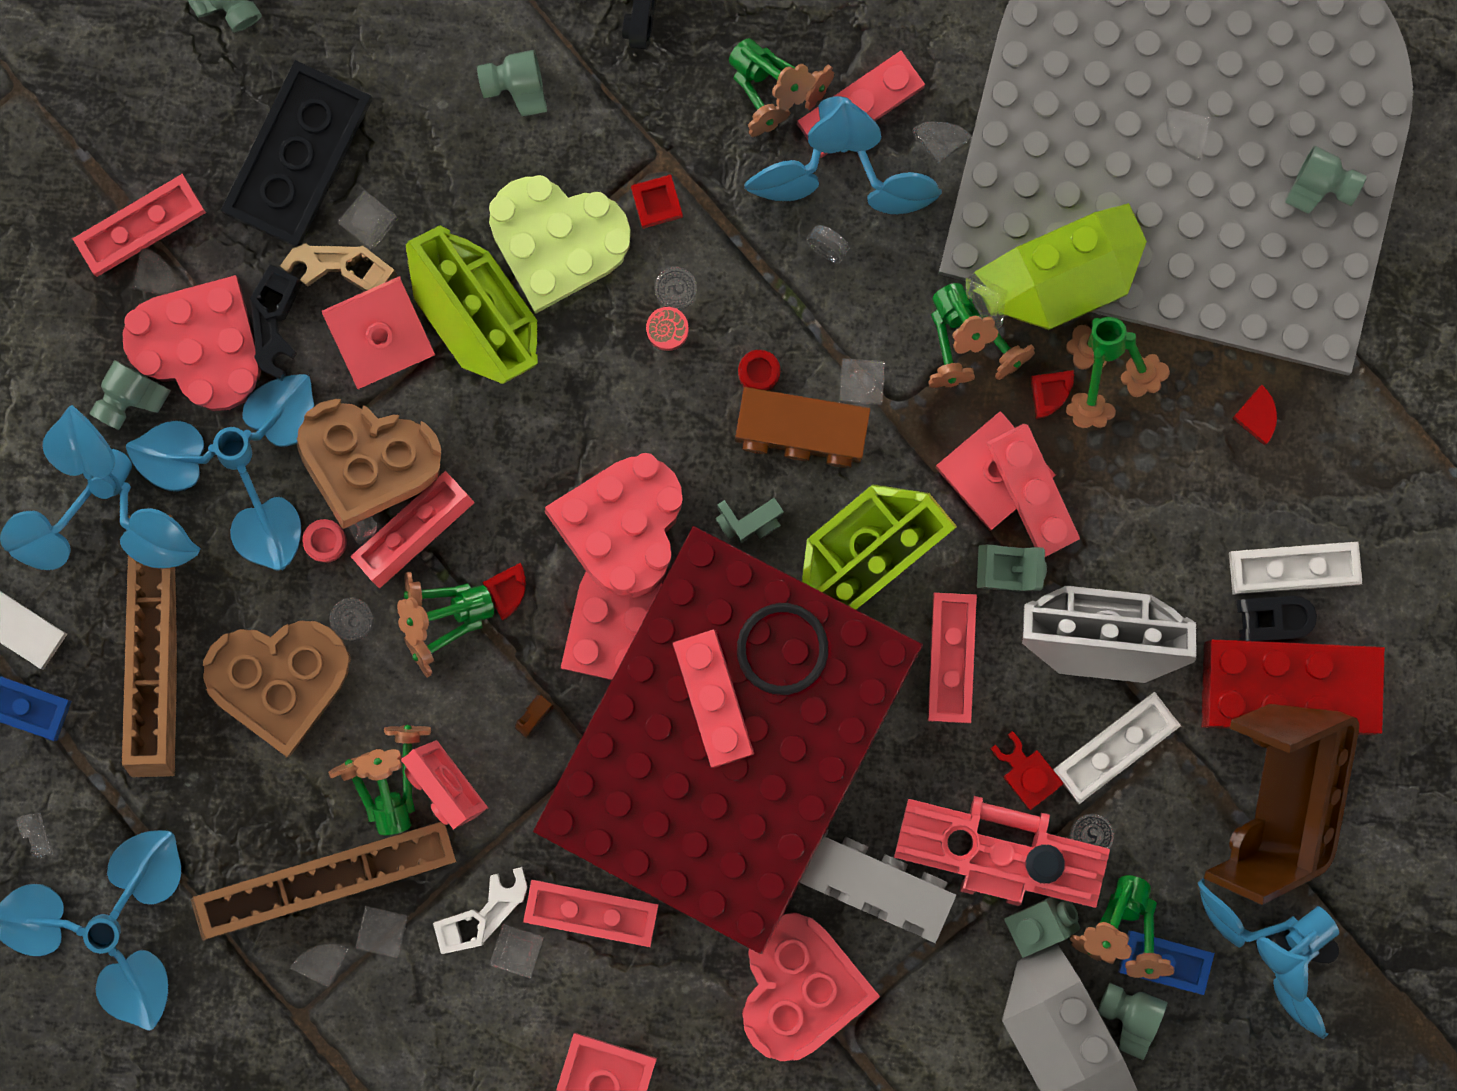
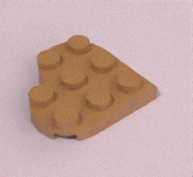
M333 399L321 402L307 411L304 421L298 430L297 448L301 460L342 529L419 494L436 481L440 474V443L437 435L422 421L420 425L412 420L399 419V415H390L378 419L364 405L361 409L353 404H343L341 399Z
M298 621L290 625H284L271 637L257 630L240 629L222 635L210 646L203 660V679L208 695L219 707L289 758L341 690L348 676L351 657L344 641L333 629L317 621Z

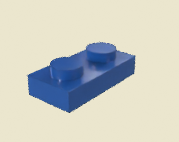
M0 676V722L49 740L57 741L72 701Z
M1128 931V945L1131 947L1132 953L1128 959H1121L1119 973L1127 974L1125 963L1132 960L1136 961V957L1144 953V934ZM1154 937V953L1161 955L1162 959H1167L1171 962V965L1174 967V974L1160 976L1157 979L1140 978L1204 995L1215 953Z

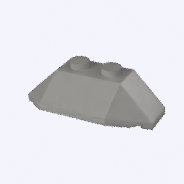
M1064 586L1044 595L1037 601H1031L1024 605L1022 644L1059 674L1146 683L1195 662L1196 622L1188 617L1183 618L1172 607L1149 594Z
M1056 943L1018 960L1002 1022L1039 1090L1138 1091L1124 1058L1083 983L1059 945Z

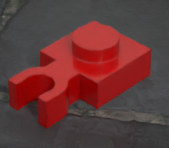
M1011 731L1007 734L1014 744V750L1011 754L1005 755L1001 753L996 744L990 750L997 759L1010 765L1012 770L1006 773L1003 778L1027 809L1032 810L1064 783L1038 750H1035L1026 757L1022 752L1020 739Z

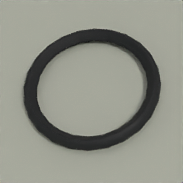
M776 603L756 611L745 622L737 641V657L744 675L754 686L775 695H789L804 690L819 678L828 658V640L820 621L810 611L790 603ZM777 612H789L804 618L812 625L819 641V657L812 672L800 682L788 686H777L760 679L752 671L746 656V642L753 626L765 616Z

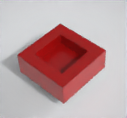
M671 174L631 185L642 229L683 218Z

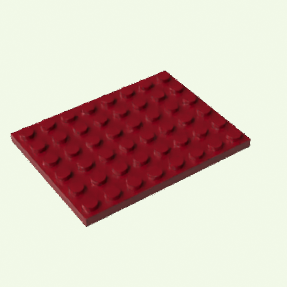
M693 526L533 832L751 950L763 954L918 657L923 644ZM776 603H790L810 611L820 621L828 640V658L819 678L804 690L789 695H775L754 686L744 675L737 657V641L745 622L756 611ZM789 612L769 614L760 619L748 635L746 642L748 664L760 679L769 684L777 686L796 684L805 679L817 663L819 657L817 634L812 625L797 614ZM713 629L717 632L754 752L752 756L715 768L710 766L673 646V642Z

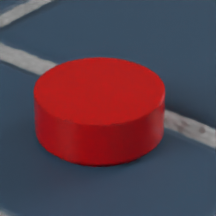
M753 350L747 353L739 363L738 377L743 387L770 391L777 385L780 378V364L777 358L768 351Z

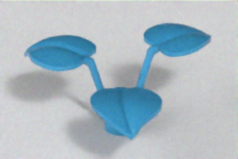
M842 96L826 98L818 106L820 121L808 133V143L814 148L809 164L804 166L801 162L795 160L779 162L763 169L744 184V189L766 199L775 201L798 200L810 195L818 188V177L812 173L817 170L821 152L836 153L841 151L845 153L849 150L858 153L870 184L876 189L867 196L868 204L877 211L887 214L914 212L928 206L942 194V190L939 189L937 183L932 178L920 173H900L889 177L884 182L880 181L876 177L866 150L873 148L880 142V128L866 112L853 104L850 99Z
M308 375L285 376L283 381L275 379L256 389L246 400L242 416L246 425L257 430V432L251 433L250 430L243 432L236 427L224 428L216 434L213 444L209 445L208 451L203 456L201 455L204 451V441L201 434L191 424L182 421L162 423L141 437L126 444L127 453L138 472L153 485L168 491H182L194 486L200 477L199 464L208 463L215 455H217L224 467L232 470L238 469L254 508L240 511L232 522L230 535L236 551L246 560L276 571L285 569L295 557L302 533L301 521L296 509L282 497H274L261 504L245 466L252 458V448L249 441H258L265 435L269 442L275 446L287 447L297 444L298 430L304 421V416L307 411L314 407L311 379Z
M73 405L69 406L60 419L48 430L43 440V452L48 461L62 473L70 476H77L83 473L84 477L88 479L86 488L54 526H51L43 514L37 511H24L13 515L4 525L0 535V542L4 550L9 552L18 561L41 570L60 568L69 559L71 548L67 539L58 532L67 525L91 494L102 499L120 494V525L126 529L120 538V545L132 559L148 567L171 568L192 560L201 549L191 541L178 522L162 511L152 508L140 509L135 511L130 519L128 518V493L131 486L125 480L132 469V463L126 454L119 450L111 449L94 425Z
M165 830L147 831L135 835L119 845L114 851L108 863L107 876L113 885L125 890L110 915H97L88 922L86 927L77 925L69 920H62L64 904L61 897L53 889L42 884L21 886L0 902V941L17 952L29 956H43L54 952L61 944V927L75 932L78 936H83L85 945L92 952L99 954L108 952L110 956H113L118 963L109 964L100 972L95 988L97 999L102 1008L111 1016L149 1031L157 1025L166 1006L168 996L167 972L160 959L146 950L136 951L125 959L124 955L116 948L121 935V928L116 919L132 894L143 904H156L168 899L177 889L181 878V862L175 835Z
M1204 878L1198 881L1204 909L1215 928L1228 941L1239 948L1245 944V941L1257 940V948L1261 958L1275 973L1276 978L1273 980L1274 990L1283 1008L1298 1024L1321 1039L1327 1037L1328 1033H1326L1322 1017L1307 997L1308 964L1320 954L1319 949L1339 935V929L1332 917L1323 908L1317 906L1299 921L1292 916L1283 923L1250 932L1243 927L1237 915L1206 887ZM1289 930L1290 933L1286 935V940L1292 949L1287 951L1266 938V936Z

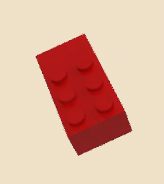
M1215 639L1204 642L1201 728L1230 729L1231 720L1268 704L1340 711L1358 719V735L1382 734L1385 647Z

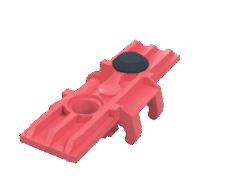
M974 796L969 814L908 799L894 858L965 875L961 883L960 892L973 895L976 891L1004 898L1006 903L1020 906L1025 891L1096 908L1110 849L1048 834L1047 828L1050 814L1041 812L1040 816L984 803L982 797ZM981 819L1033 832L1035 835L1032 846L1029 847L978 834L979 821ZM957 830L967 832L971 839L969 852L962 856L953 854L948 847L949 836Z

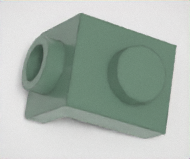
M773 498L738 521L724 500L717 504V509L721 514L715 520L728 539L736 536L741 544L755 534L761 540L781 526L778 519L783 516L784 511L776 499Z
M979 545L977 588L1014 592L1041 591L1043 589L1047 573L1044 548Z
M1048 897L1004 918L1022 958L1061 942L1080 930L1078 913L1073 903L1053 897Z

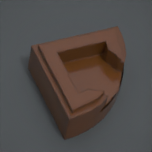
M537 695L526 708L525 714L517 720L515 729L527 738L554 705L542 695Z

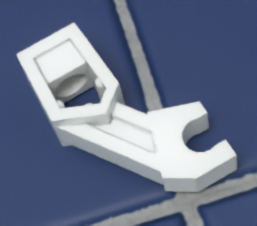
M523 867L513 869L516 882L511 888H505L501 885L499 874L490 876L489 902L480 912L473 909L433 923L441 954L484 945V942L516 906L524 902L528 885ZM474 917L480 921L477 925V937L472 938L471 941L463 942L458 921L464 919L470 921Z

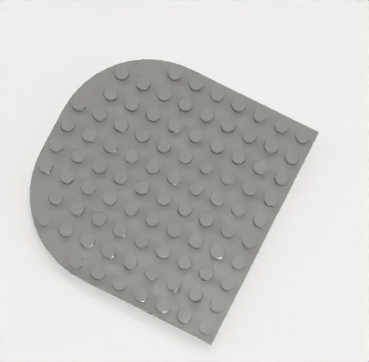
M1010 0L997 34L938 275L978 284L974 275L976 270L1017 246L1094 212L1129 203L1147 241L1128 295L1091 311L1092 313L1349 376L1352 373L1412 113L1413 83L1411 65L1405 41L1388 5L1384 0ZM1313 146L1338 156L1341 159L1344 170L1354 169L1367 176L1364 186L1352 206L1337 200L1336 195L1332 192L1327 193L1309 214L1285 203L1297 175Z

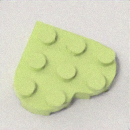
M537 175L511 181L497 193L489 206V224L495 242L535 314L610 274L622 264L630 248L631 229L626 214L615 201L607 198L601 192L582 193L568 198L558 185L550 182L545 176Z

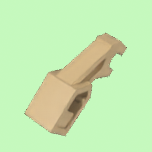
M306 243L293 248L280 265L284 271L290 274L295 265L299 263L305 264L307 271L300 280L306 286H310L328 272H342L345 280L361 290L367 291L397 276L392 267L363 245L360 247L308 246ZM362 259L366 262L370 261L373 265L363 279L357 277L352 270L349 271L350 266H354Z

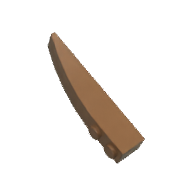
M128 555L122 766L131 777L175 776L177 694L175 567H148L140 564Z
M438 822L192 897L190 900L202 941L456 863L446 826L442 822Z

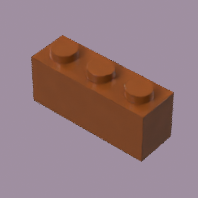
M744 387L735 442L742 443V450L747 452L767 454L768 448L784 450V457L789 459L809 461L810 455L826 457L827 465L851 468L852 462L861 463L870 408Z

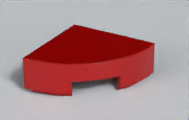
M1074 370L1031 376L1036 420L1053 414L1065 403L1073 387Z
M1260 385L1232 419L1264 446L1269 442L1275 431L1277 412L1272 396L1263 385Z
M521 563L483 582L502 621L510 617L518 609L525 594L526 577Z

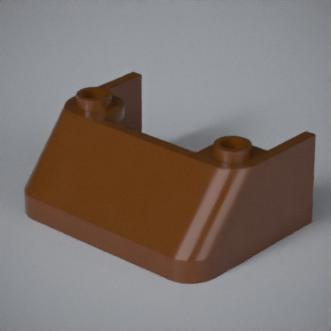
M1268 704L1231 720L1230 729L1251 737L1256 745L1267 748L1255 819L1236 828L1229 843L1231 849L1230 859L1206 870L1204 879L1263 905L1322 875L1328 870L1337 851L1359 734V721L1353 716L1340 711Z

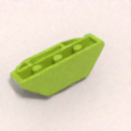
M1127 203L1094 212L1017 246L976 270L974 275L991 312L1004 314L1014 319L1051 330L1127 296L1147 241L1130 204Z
M441 225L407 242L406 251L414 300L463 369L504 384L538 364L536 354L537 319L489 251L465 238L450 234V230Z
M873 484L807 539L802 582L857 610L957 526L930 493Z

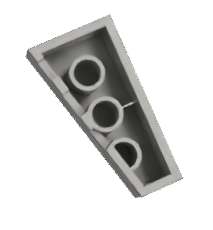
M827 829L800 883L936 944L956 898V894L945 890L948 882L926 872L923 873L921 879L905 872L908 864L884 854L882 861L865 855L869 848L868 846L848 837L844 838L842 844L826 837L829 831Z

